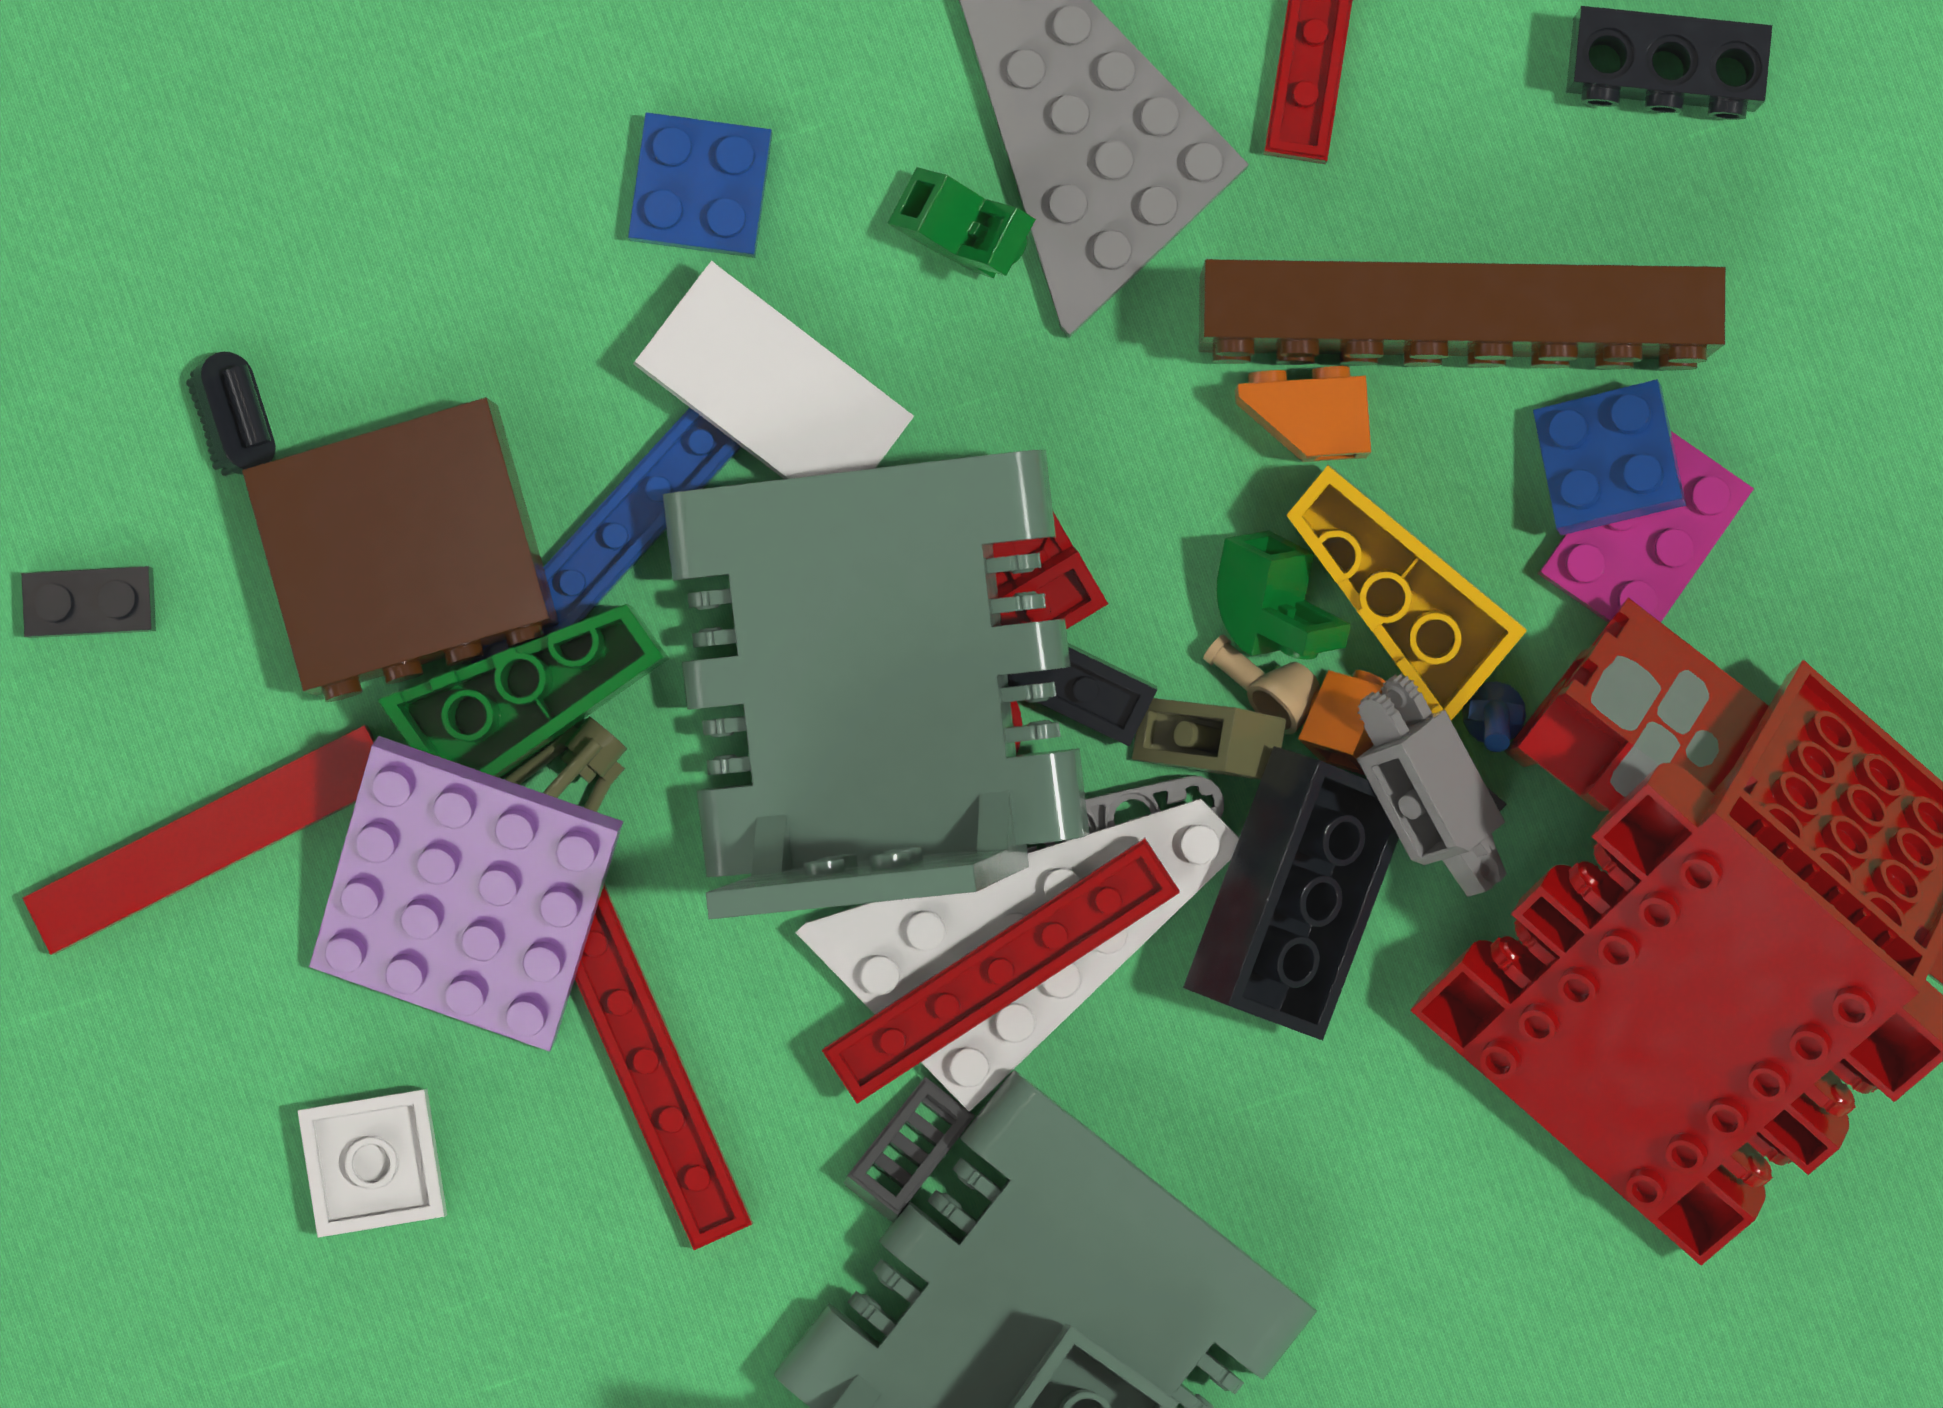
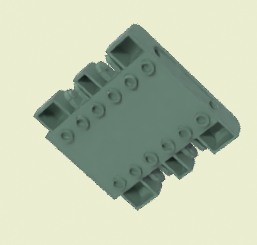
M1046 450L1008 452L663 494L672 581L729 575V589L687 594L689 608L695 607L698 610L718 608L720 604L732 603L734 629L723 630L720 627L700 629L698 633H692L693 647L737 643V656L682 662L687 710L744 704L745 716L702 721L703 734L711 735L712 737L733 735L734 732L747 731L749 756L737 757L735 754L715 756L713 760H707L708 775L751 771L753 783L707 788L697 791L706 877L751 873V877L706 892L709 919L977 892L1029 867L1027 844L1071 840L1089 835L1080 748L1016 755L1015 742L1061 737L1059 722L1052 723L1050 720L1033 721L1028 725L1013 727L1010 703L1025 700L1027 703L1047 701L1049 697L1056 696L1055 682L1009 686L1007 674L1070 667L1065 619L1002 626L1000 613L1046 608L1045 594L1030 591L1015 593L1013 597L999 598L996 573L1010 571L1013 574L1033 572L1035 568H1041L1040 553L994 558L993 544L1056 537Z
M1014 1069L960 1137L967 1146L1008 1178L1007 1182L1000 1188L961 1158L957 1162L953 1170L957 1173L958 1179L972 1190L976 1189L991 1201L976 1220L961 1208V1204L947 1193L935 1190L927 1200L941 1214L966 1233L961 1240H958L909 1201L882 1235L879 1242L896 1258L927 1282L922 1289L919 1288L897 1269L881 1259L872 1271L877 1275L878 1280L882 1284L910 1302L909 1306L896 1321L867 1294H861L856 1291L848 1300V1303L861 1316L885 1334L883 1339L878 1342L829 1303L776 1369L774 1376L810 1408H1007L1064 1325L1068 1324L1177 1400L1185 1408H1214L1200 1394H1194L1182 1384L1197 1365L1209 1374L1210 1379L1223 1390L1236 1394L1244 1382L1207 1353L1213 1343H1216L1243 1366L1264 1380L1317 1310Z

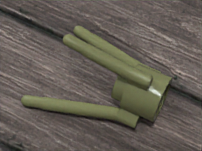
M589 716L579 729L574 725L561 734L556 741L504 779L520 785L567 750L560 758L567 766L543 793L558 798L577 775L587 783H590L598 775L599 778L584 805V808L597 812L611 784L625 769L617 760L627 748L608 730Z

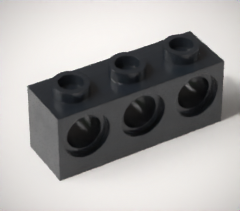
M1581 6L1573 18L1566 93L1582 94L1581 102L1592 106H1618L1620 98L1645 101L1644 108L1653 112L1680 113L1683 112V105L1708 107V116L1727 120L1745 119L1747 111L1755 112L1765 102L1773 25ZM1596 45H1606L1613 48L1620 58V69L1614 73H1602L1596 70L1590 62L1589 49ZM1661 51L1675 54L1683 65L1682 77L1676 80H1668L1659 76L1653 67V55ZM1732 58L1739 61L1746 71L1745 84L1729 86L1722 82L1716 71L1717 60Z

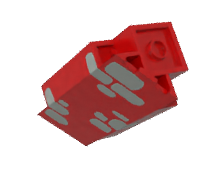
M1628 597L1592 645L1579 653L1504 752L1523 767L1538 764L1597 811L1608 810L1610 812L1662 763H1672L1684 768L1713 793L1733 769L1769 705ZM1943 945L1928 974L1929 977L1941 986H1943Z

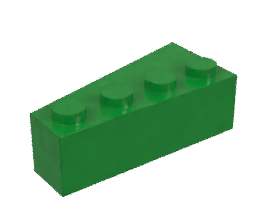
M625 604L547 634L539 639L507 649L461 669L432 678L409 689L380 698L378 701L410 747L500 778L669 658L632 606Z

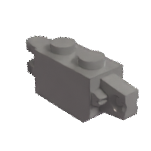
M1395 674L1383 683L1384 686L1381 688L1382 694L1379 691L1376 693L1371 692L1358 705L1360 709L1358 714L1361 716L1360 720L1364 721V728L1374 745L1360 755L1357 761L1410 859L1422 865L1442 860L1467 897L1486 892L1493 888L1507 874L1492 833L1504 824L1505 821L1447 712L1442 710L1432 713L1422 693L1418 692V686L1414 685V680H1410L1408 676L1404 677L1402 674L1399 676Z

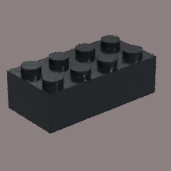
M1276 746L1273 747L1183 988L1323 1041L1399 839L1368 780L1321 760Z

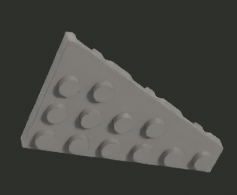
M959 0L989 100L995 113L1003 145L1005 146L1024 212L1036 219L1030 231L1059 319V325L1061 330L1070 338L1248 168L1249 164L1091 0Z

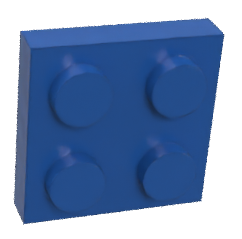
M646 112L628 235L629 240L755 258L772 130Z
M1658 379L1533 410L1555 524L1560 535L1686 506L1663 391Z

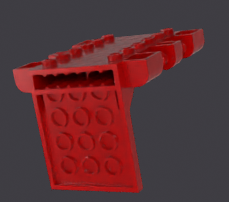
M1804 660L1786 676L1733 769L1713 793L1684 768L1672 763L1658 765L1601 820L1592 835V838L1598 842L1593 847L1595 859L1602 867V870H1606L1608 874L1601 871L1598 865L1595 866L1587 861L1577 862L1573 867L1562 864L1553 866L1520 898L1511 913L1517 919L1514 924L1519 940L1504 936L1502 938L1498 937L1494 942L1487 940L1474 942L1420 994L1410 1010L1701 1266L1756 1220L1766 1198L1764 1185L1773 1178L1771 1167L1764 1156L1769 1159V1162L1780 1166L1794 1162L1809 1175L1840 1149L1849 1130L1847 1114L1856 1108L1854 1096L1847 1085H1851L1853 1090L1862 1094L1873 1093L1879 1089L1895 1102L1943 1062V995L1926 981L1943 945V782Z

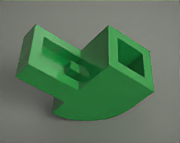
M916 167L888 224L944 257L972 271L994 279L996 273L1007 276L1011 266L1021 258L1027 246V235L1036 219L1017 207L985 199L946 174Z
M1269 530L1228 537L1224 540L1216 591L1220 616L1230 637L1250 656L1281 650L1282 653L1290 657L1310 660L1317 658L1318 653L1346 648L1351 624L1305 601L1314 553Z

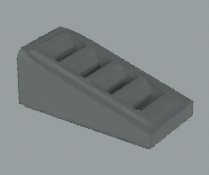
M924 1077L849 1172L844 1181L845 1186L893 1222L969 1126L975 1115L928 1078ZM921 1103L951 1125L945 1135L915 1112ZM905 1124L935 1146L929 1155L899 1132ZM889 1145L919 1167L913 1175L883 1153ZM872 1166H875L902 1188L897 1196L893 1195L867 1174Z

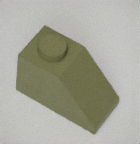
M1153 698L1136 732L1132 760L1261 780L1273 747L1282 748L1286 718L1235 707Z

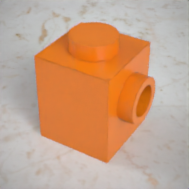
M1328 670L1321 688L1313 695L1306 722L1298 739L1319 760L1338 768L1365 775L1357 758L1374 744L1364 728V721L1360 720L1361 716L1358 714L1360 711L1358 705L1371 692L1376 693L1379 691L1382 694L1381 688L1386 681L1362 670H1355L1352 677Z

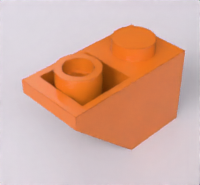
M1349 366L1312 369V379L1288 381L1285 370L1252 372L1248 374L1249 383L1238 384L1235 389V403L1302 462L1367 458L1371 453L1366 375L1351 376Z

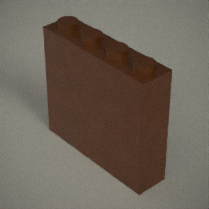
M487 397L242 470L304 692L316 696L323 694L325 702L343 700L362 693L360 684L362 682L382 676L385 677L386 684L407 681L424 674L422 664L442 658L446 659L447 666L468 663L484 657L483 646L506 640L508 648L517 647L544 637L543 628L559 624L498 405Z

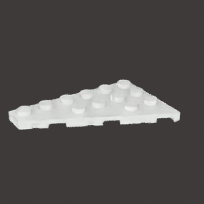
M1199 798L1089 833V835L1082 838L1065 840L1029 852V867L977 892L865 903L845 911L808 921L796 934L876 1014L1141 839H1147L1179 888V894L921 1062L970 1112L1231 860L1239 837Z

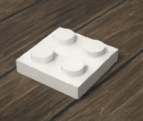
M427 1089L298 1110L318 1238L447 1216Z

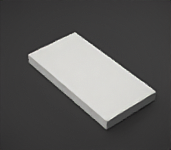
M713 261L708 264L633 363V365L783 479L874 469L914 417L905 408Z

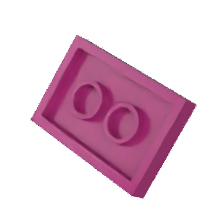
M1672 431L1671 434L1686 506L1565 534L1538 572L1541 577L1608 623L1628 597L1658 621L1662 622L1754 490L1753 487Z

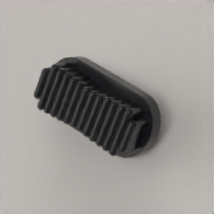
M218 352L202 360L195 370L191 371L190 376L192 378L186 381V385L190 387L189 393L192 394L191 399L195 402L194 407L199 409L197 414L201 417L200 422L204 424V437L208 439L206 445L209 447V454H211L210 460L214 462L212 464L213 469H222L221 474L223 476L234 473L243 475L242 470L271 462L276 450L275 440L254 373L248 362L232 352Z

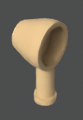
M1224 634L1211 644L1203 657L1210 665L1215 664L1247 691L1248 700L1255 712L1286 718L1284 734H1293L1304 724L1310 710L1313 695L1320 689L1315 675L1298 662H1290L1268 673L1263 672L1231 645V640Z

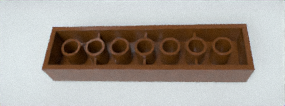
M1205 259L1199 283V352L1213 353V362L1221 364H1245L1251 362V356L1254 353H1276V363L1285 365L1314 364L1315 357L1319 356V354H1340V364L1350 366L1377 365L1378 358L1384 355H1404V365L1415 367L1442 365V359L1448 358V356H1468L1467 366L1480 368L1506 366V360L1513 357H1531V367L1545 369L1570 367V361L1595 358V368L1630 369L1634 367V362L1659 359V369L1693 370L1697 369V363L1706 362L1709 356L1725 345L1726 267Z

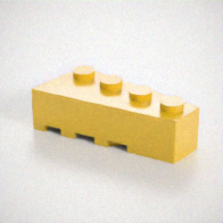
M1330 465L1326 466L1287 513V517L1344 592L1405 677L1408 676L1410 680H1414V685L1418 686V692L1422 693L1432 713L1445 710L1452 721L1527 631L1522 624Z

